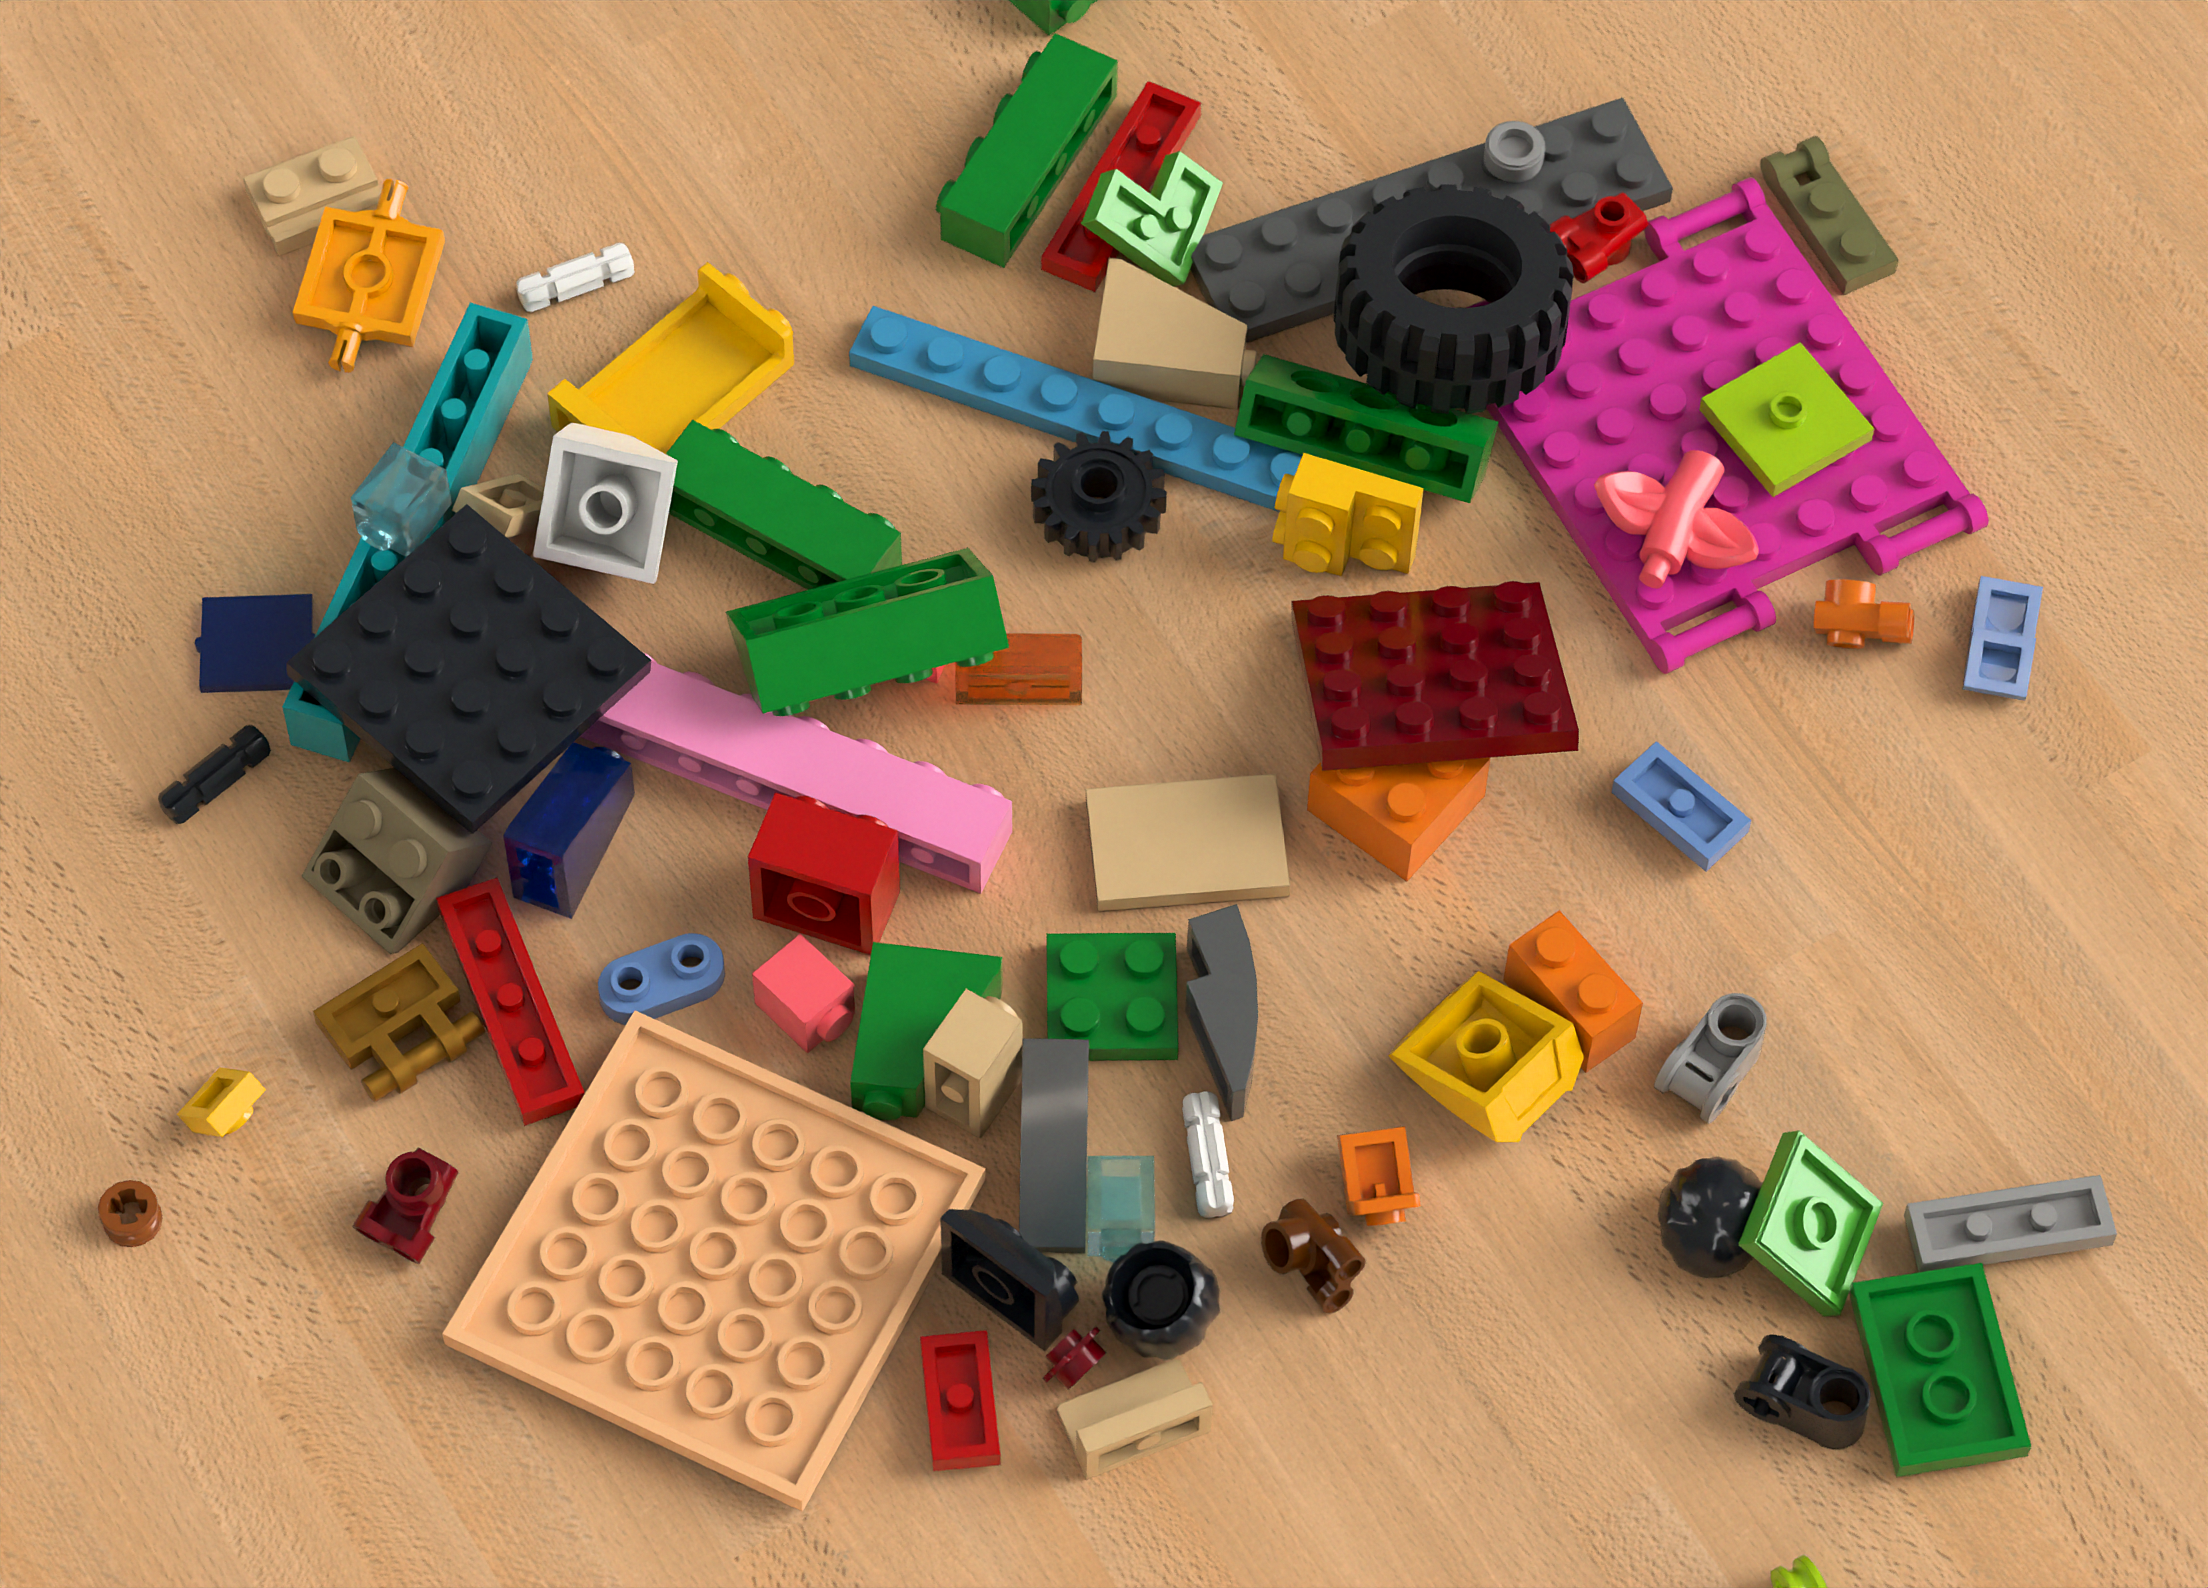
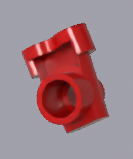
M1621 192L1615 196L1600 199L1595 207L1574 218L1563 215L1549 225L1551 226L1550 233L1555 231L1568 250L1567 257L1572 263L1574 278L1584 284L1605 271L1609 265H1616L1624 261L1630 254L1632 239L1647 228L1648 222L1645 213L1624 192Z

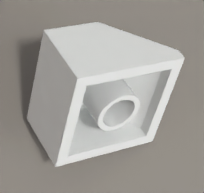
M571 422L553 436L533 557L654 584L658 576L678 460L633 436Z

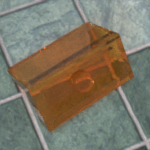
M1006 633L1009 648L993 652L994 658L992 660L971 667H959L955 662L956 705H1082V637L1079 634Z

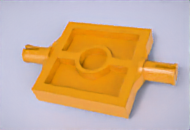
M385 179L383 181V188L376 210L351 212L326 206L324 208L292 313L296 324L330 330L337 335L331 358L328 361L329 366L337 371H341L342 366L346 373L354 370L355 360L363 340H380L413 347L445 239L442 229L412 224L400 216L405 195L408 192V186L399 180H396L395 186L393 179Z

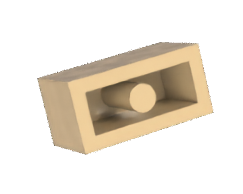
M965 989L923 1049L925 1108L974 1136L982 1138L1022 1080V1020L1018 1018L1016 1012L1008 1004L991 996H987L984 999Z

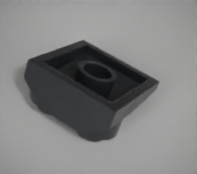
M948 1209L940 1218L942 1275L1043 1351H1046L1062 1333V1320L1079 1302L1078 1294L1074 1289L1077 1280L1073 1273L1057 1259L1046 1257L1027 1243L1020 1233L1006 1221L999 1218L995 1219L988 1214L973 1210Z

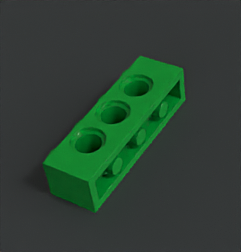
M1263 354L1246 379L1234 435L1301 455L1306 453L1424 488L1423 490L1471 503L1485 478L1498 421L1474 414H1466L1464 411L1450 409L1449 414L1432 413L1431 406L1417 404L1414 409L1398 403L1395 394L1388 392L1382 395L1367 383Z

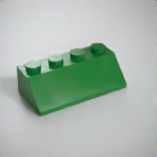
M969 548L726 611L728 624L752 697L762 713L772 711L774 716H789L803 712L810 707L809 701L834 695V698L838 700L857 698L869 693L872 690V684L894 678L897 683L917 682L930 677L933 674L932 668L954 662L959 667L980 665L994 658L993 652L1009 648L994 577Z

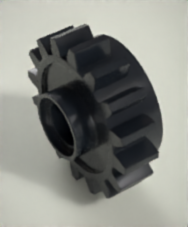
M1109 431L1101 432L1098 443H1089L1087 437L1082 432L1077 433L1076 447L1071 450L1064 444L1057 442L1054 444L1053 461L1041 458L1038 462V478L1031 481L1033 520L1036 524H1044V539L1048 543L1057 540L1064 546L1065 555L1071 556L1073 553L1088 557L1089 562H1096L1097 558L1113 557L1115 560L1122 559V553L1131 548L1139 551L1144 548L1146 532L1158 534L1161 514L1166 513L1167 491L1164 490L1165 473L1163 469H1153V453L1147 450L1138 455L1133 454V438L1126 437L1119 446L1110 444Z

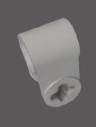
M1741 993L1721 996L1712 1004L1711 1008L1687 1039L1679 1043L1670 1054L1655 1080L1654 1088L1661 1093L1669 1090L1699 1109L1702 1120L1708 1124L1712 1123L1729 1103L1739 1083L1757 1062L1761 1054L1766 1030V1014L1762 1005L1753 997ZM1729 1026L1743 1029L1749 1037L1742 1040H1732L1725 1037L1720 1030Z

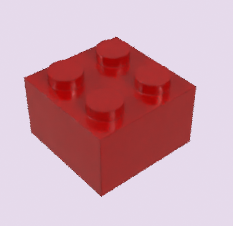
M775 792L748 855L753 919L871 955L873 942H880L900 894L898 830L889 828L882 820L870 815H857L854 817L828 809L826 805L812 797L796 796L792 798Z

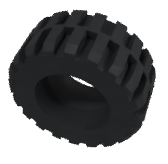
M1440 184L1438 190L1425 191L1424 186L1407 190L1403 194V198L1399 200L1391 196L1376 205L1373 209V214L1368 211L1352 226L1351 234L1344 239L1341 247L1333 317L1335 323L1334 334L1338 347L1346 354L1345 360L1360 377L1367 374V383L1382 395L1391 392L1396 395L1398 403L1414 409L1417 404L1431 406L1432 413L1449 414L1450 409H1465L1466 414L1483 412L1486 409V405L1495 403L1500 408L1519 399L1520 391L1527 395L1545 381V376L1554 371L1561 359L1562 348L1565 346L1574 278L1572 263L1567 257L1568 250L1555 231L1550 233L1551 226L1535 211L1530 214L1526 213L1520 201L1507 195L1503 200L1493 197L1489 189L1474 186L1473 191L1457 190V184ZM1432 290H1456L1476 295L1490 302V304L1472 308H1451L1430 303L1419 298L1416 294Z

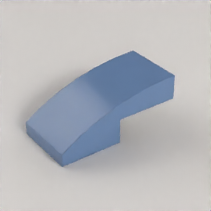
M1981 576L1978 583L1962 690L2022 701L2026 700L2043 587Z

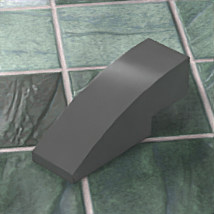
M1237 904L1188 919L1187 952L1198 978L1187 982L1185 1005L1186 1015L1231 1121L1244 1117L1252 1085L1258 1025L1257 977L1250 940Z
M1023 1038L1019 1233L1027 1243L1041 1253H1085L1089 1039Z

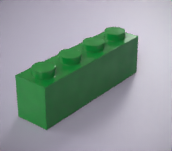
M1054 33L1042 53L1039 51L1032 53L1023 70L1022 83L1014 95L1007 93L1001 99L994 115L992 128L985 138L978 136L973 141L965 159L964 170L956 181L948 180L938 196L936 212L940 214L942 241L1005 268L1117 97L1118 60Z
M692 420L666 453V455L678 460L668 514L807 590L902 565L901 532L897 531L889 520L876 513L866 514L847 504L837 492L825 485L819 484L814 486L792 474L790 469L776 458L770 456L763 458L742 447L731 434L722 429L715 428L711 430Z

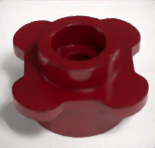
M1095 1326L1083 1338L1074 1328L1045 1356L1054 1367L1042 1379L1047 1383L1055 1376L1069 1390L1107 1353L1093 1339L1101 1330Z

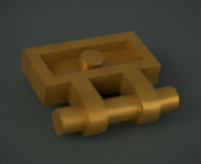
M423 943L313 1011L315 1023L350 1070L371 1057H374L381 1066V1068L361 1080L366 1093L374 1102L394 1090L400 1094L417 1084L416 1076L443 1059L448 1062L454 1061L467 1052L466 1045L485 1033L481 1021L473 1011H470L453 1023L444 1014L446 1010L461 1002L459 990ZM423 1025L430 1037L402 1054L394 1043Z

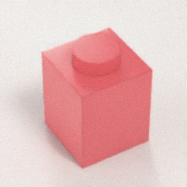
M801 933L752 973L755 1004L806 1053H809L823 1040L831 1042L845 1032L853 1020L855 1014L854 984Z

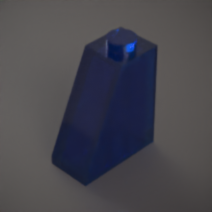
M575 742L568 747L508 825L503 835L513 898L567 918H573L635 795L632 765L630 762L625 761L621 755L605 747H594L591 749Z

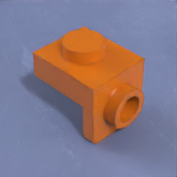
M1405 1126L1337 1135L1347 1213L1350 1215L1365 1214L1366 1226L1406 1221L1404 1209L1420 1207L1421 1205L1419 1193L1414 1192Z

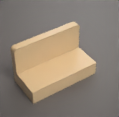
M1173 1359L1064 1401L1057 1407V1416L1087 1480L1211 1432L1213 1405L1203 1383L1200 1382L1192 1385L1181 1361Z

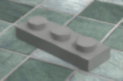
M2101 1175L1908 1203L1904 1212L1918 1272L1976 1263L1986 1265L2112 1246L2117 1236Z

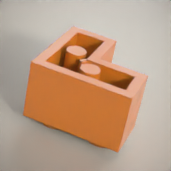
M1490 758L1322 771L1320 762L1310 773L1307 811L1407 882L1485 797Z

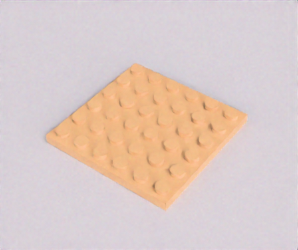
M634 1011L442 1333L444 1344L803 1512L941 1262L940 1218L948 1209H970L986 1180V1168L640 1012Z

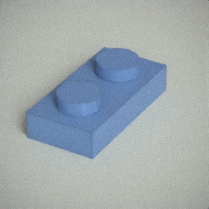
M1657 741L1613 781L1612 794L1705 872L1749 832L1750 818Z

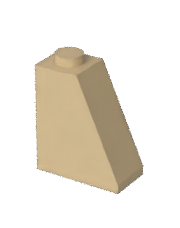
M1109 258L1093 357V380L1151 400L1238 410L1241 386H1245L1247 377L1256 366L1257 351L1246 349V324L1122 259Z

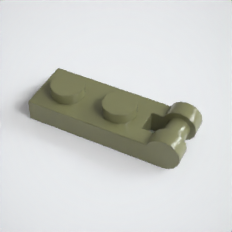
M1813 136L1799 142L1796 150L1786 155L1778 151L1761 159L1760 168L1768 187L1843 295L1896 273L1899 259L1830 162L1827 148L1819 137ZM1805 172L1812 182L1800 186L1795 176Z

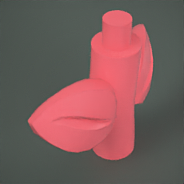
M1699 450L1686 452L1665 487L1657 480L1634 471L1609 472L1599 476L1594 486L1597 495L1609 518L1625 533L1646 535L1639 554L1641 561L1645 564L1639 578L1646 586L1656 589L1661 588L1667 575H1673L1680 571L1685 557L1694 565L1706 569H1723L1756 560L1759 552L1758 545L1747 526L1729 512L1718 508H1704L1724 473V466L1713 455Z

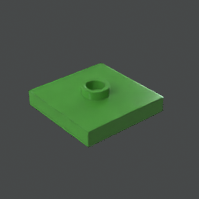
M1801 1131L1784 1132L1738 1245L1822 1316L1841 1315L1883 1202Z

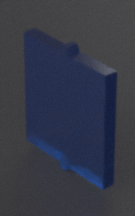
M313 595L202 597L201 637H197L194 642L196 651L200 653V692L290 690L294 680L287 675L286 662L313 640L316 635L313 633Z

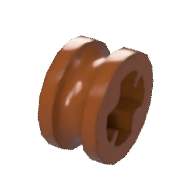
M126 1180L118 1182L109 1187L99 1201L98 1212L104 1231L111 1241L120 1246L136 1247L144 1245L152 1240L161 1228L163 1218L156 1194L150 1186L141 1181ZM132 1202L138 1203L141 1212L145 1214L135 1213L136 1222L123 1224L120 1215L116 1211L125 1213L123 1205Z

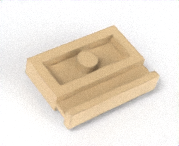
M355 135L243 177L246 193L268 236L271 237L278 256L314 243L325 206L351 212L376 210L381 194L378 180Z

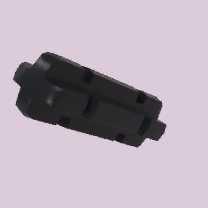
M252 724L244 726L229 738L233 744L229 747L221 744L183 774L186 779L185 782L181 784L179 781H175L159 793L158 801L163 812L176 824L186 822L199 811L196 806L198 803L202 802L207 805L246 774L243 770L246 765L254 768L269 756L271 752L269 742L259 729Z

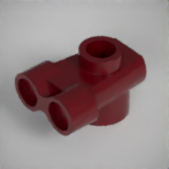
M417 1148L414 1152L399 1155L391 1162L387 1169L385 1177L387 1189L376 1203L370 1200L367 1201L352 1227L368 1239L390 1248L415 1264H420L435 1239L429 1232L439 1211L446 1202V1197L459 1173L458 1170L421 1148ZM429 1184L422 1193L414 1196L419 1187Z

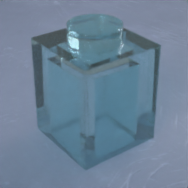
M394 442L351 496L356 528L360 536L379 550L386 551L390 548L405 557L421 545L452 504L446 469Z
M1088 1156L1087 1254L1088 1256H1102L1103 1259L1109 1262H1115L1120 1255H1125L1134 1245L1140 1242L1147 1244L1155 1241L1154 1156Z

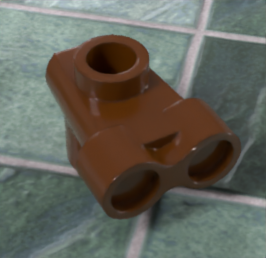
M1295 1199L1282 1207L1278 1220L1267 1223L1262 1230V1251L1267 1263L1275 1272L1286 1274L1299 1270L1309 1284L1307 1291L1325 1313H1334L1347 1305L1354 1293L1353 1288L1350 1286L1351 1282L1363 1270L1366 1261L1349 1238L1342 1236L1340 1225L1331 1214L1324 1213L1320 1215L1307 1200Z

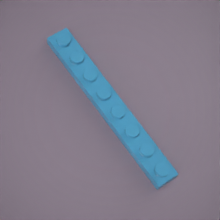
M872 306L849 352L851 367L1075 443L1076 434L1081 432L1087 437L1089 443H1098L1101 432L1109 431L1110 444L1117 446L1126 437L1133 438V454L1138 455L1147 450L1153 453V469H1163L1166 474L1278 512L1280 511L1275 509V501L1281 480L1285 473L1295 476L1302 458L1301 454L1234 435V427L876 306Z

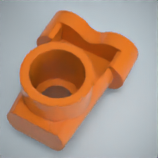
M1833 579L1826 581L1824 601L1816 600L1814 630L1817 634L1827 635V645L1837 648H1864L1865 638L1882 639V642L1912 644L1914 610H1911V603L1881 601V604L1875 603L1876 585L1873 583L1859 580Z

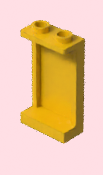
M706 262L697 270L699 284L697 290L581 388L577 389L568 380L563 379L547 393L551 426L559 432L572 422L626 434L666 454L692 420L711 430L715 428L720 429L794 365L792 327L780 312L773 308L766 310L750 297L746 287L737 277L730 273L723 275L710 263Z

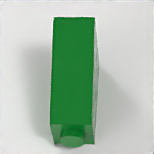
M873 942L850 1080L853 1109L862 1111L866 1115L878 1120H895L900 1116L913 1118L919 1116L925 1107L924 1047L965 989L984 999L987 996L1001 999L1003 987L1002 957Z

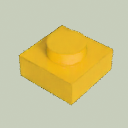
M219 1067L177 1113V1116L193 1133L223 1138L225 1135L238 1130L249 1120L253 1113L252 1105L266 1089L250 1071Z

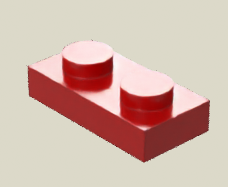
M987 1330L920 1336L933 1472L1001 1465Z

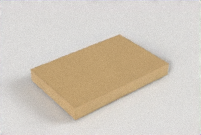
M1276 774L1086 789L1085 800L1098 911L1289 896L1290 880Z

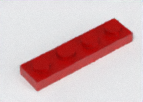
M1147 81L1041 256L1042 271L1092 292L1097 291L1107 274L1109 258L1116 259L1119 254L1117 249L1081 224L1101 173L1117 169L1148 193H1151L1164 157L1182 149L1201 117V102Z
M498 877L436 898L438 911L524 1126L577 1108L585 1092Z

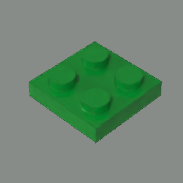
M1176 933L1046 934L1047 1039H1089V1061L1178 1060Z

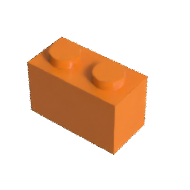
M1560 910L1509 944L1503 981L1509 988L1573 1023L1584 1056L1581 1069L1585 1073L1636 1038L1643 1002Z

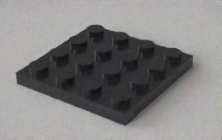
M466 504L287 661L286 666L287 675L467 831L473 834L651 671V659Z

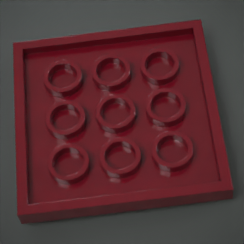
M1508 581L1492 586L1466 588L1445 586L1437 590L1400 593L1396 591H1381L1374 595L1347 597L1323 595L1308 600L1291 601L1292 625L1322 771L1579 750V728L1540 582L1522 583Z

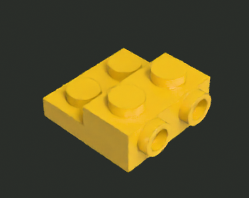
M1303 453L1295 476L1285 473L1281 480L1275 501V509L1279 510L1280 513L1275 524L1272 542L1284 546V560L1294 562L1300 568L1313 573L1328 572L1342 577L1348 559L1352 557L1362 560L1366 565L1377 570L1392 569L1409 574L1416 555L1424 488Z

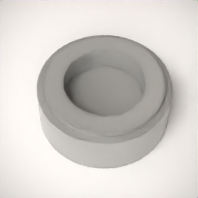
M1508 121L1495 126L1486 137L1484 149L1485 165L1490 173L1503 181L1523 182L1529 180L1542 168L1545 154L1544 138L1535 127L1525 122Z

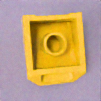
M1480 971L1475 972L1449 993L1395 1045L1388 1055L1429 1095L1471 1127L1495 1142H1520L1522 1134L1566 1091L1573 1090L1584 1059L1572 1022Z

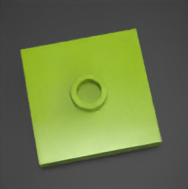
M1801 342L1702 397L1699 408L1700 412L1772 497L1870 442L1874 433L1873 426Z

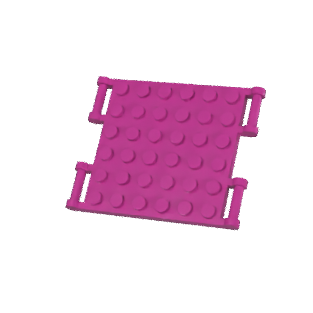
M1752 177L1733 184L1731 192L1670 219H1667L1665 216H1659L1648 221L1647 228L1644 230L1645 238L1660 262L1571 300L1565 346L1562 348L1561 359L1554 371L1545 376V381L1527 395L1520 391L1519 399L1500 408L1495 403L1486 405L1493 419L1498 421V427L1656 666L1664 674L1683 667L1685 658L1752 628L1755 632H1759L1776 623L1774 607L1768 596L1764 592L1757 590L1763 586L1853 545L1856 546L1872 571L1877 575H1883L1896 569L1899 566V560L1962 531L1967 534L1977 532L1987 527L1989 523L1988 513L1981 499L1974 493L1970 494L1765 203L1763 191L1758 182ZM1738 214H1741L1747 222L1740 227L1685 251L1678 242ZM1482 300L1466 308L1479 307L1490 304V302ZM1801 342L1873 426L1874 433L1870 442L1772 497L1700 412L1699 408L1702 397ZM1699 450L1709 453L1722 463L1724 473L1704 508H1718L1740 519L1750 530L1757 542L1758 556L1756 560L1723 569L1699 567L1685 557L1680 571L1673 575H1667L1661 588L1648 587L1639 578L1645 565L1641 561L1639 554L1646 535H1633L1625 533L1618 528L1605 511L1594 484L1599 476L1609 472L1634 471L1657 480L1665 487L1686 452ZM1944 504L1948 511L1889 538L1884 534L1880 535L1881 532ZM1733 601L1736 605V608L1673 636L1670 632L1666 633L1667 630L1728 602Z

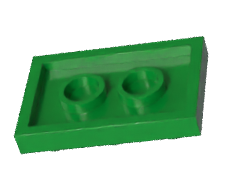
M1982 1263L1852 1283L1849 1296L1896 1477L2028 1457L2032 1445Z

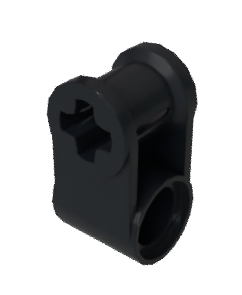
M1774 1334L1764 1336L1758 1347L1761 1357L1749 1381L1741 1382L1734 1393L1735 1401L1739 1406L1759 1420L1780 1425L1818 1443L1822 1447L1834 1450L1844 1449L1855 1444L1863 1434L1871 1397L1869 1385L1864 1377L1851 1368L1839 1365L1809 1351L1792 1339ZM1828 1401L1843 1402L1852 1409V1412L1846 1415L1832 1414L1824 1409L1822 1404Z

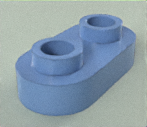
M689 933L617 958L603 969L598 980L601 1007L610 1019L626 1025L634 1011L656 1019L707 1000L718 992L724 982L723 954L718 944L711 938L701 934ZM687 957H697L702 960L698 966L692 968L680 964ZM628 979H636L641 982V985L634 990H625L620 987V984Z

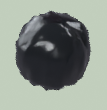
M1719 1156L1695 1160L1690 1166L1677 1169L1671 1182L1661 1192L1658 1220L1661 1225L1662 1245L1669 1251L1677 1266L1691 1274L1703 1278H1722L1743 1270L1754 1259L1738 1244L1763 1183L1751 1169L1744 1167L1738 1160L1725 1159Z
M1163 1240L1147 1244L1140 1242L1134 1245L1125 1255H1120L1110 1267L1106 1276L1105 1287L1102 1291L1101 1298L1106 1307V1321L1118 1341L1129 1346L1144 1358L1157 1357L1162 1360H1171L1200 1345L1205 1337L1206 1329L1220 1314L1219 1286L1214 1272L1191 1252Z

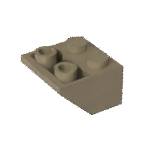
M396 768L366 772L357 775L302 877L387 952L394 954L404 948L440 915L436 898L468 887L490 849L492 842L478 830L473 834L467 831Z

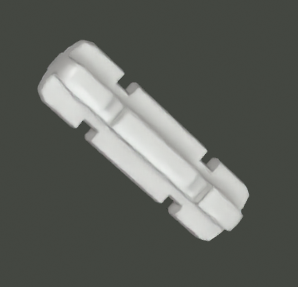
M616 243L600 249L601 256L595 257L593 252L547 268L548 275L541 277L538 271L519 278L516 281V288L523 307L527 312H533L550 306L549 299L556 297L558 302L603 287V280L607 278L610 279L611 283L631 277L634 274V263L628 248L624 243Z
M1209 1091L1191 1093L1184 1097L1182 1111L1185 1128L1188 1133L1186 1137L1193 1182L1196 1185L1197 1191L1195 1195L1198 1212L1205 1218L1226 1216L1233 1210L1234 1198L1231 1181H1229L1228 1177L1229 1166L1223 1129L1219 1121L1218 1097Z

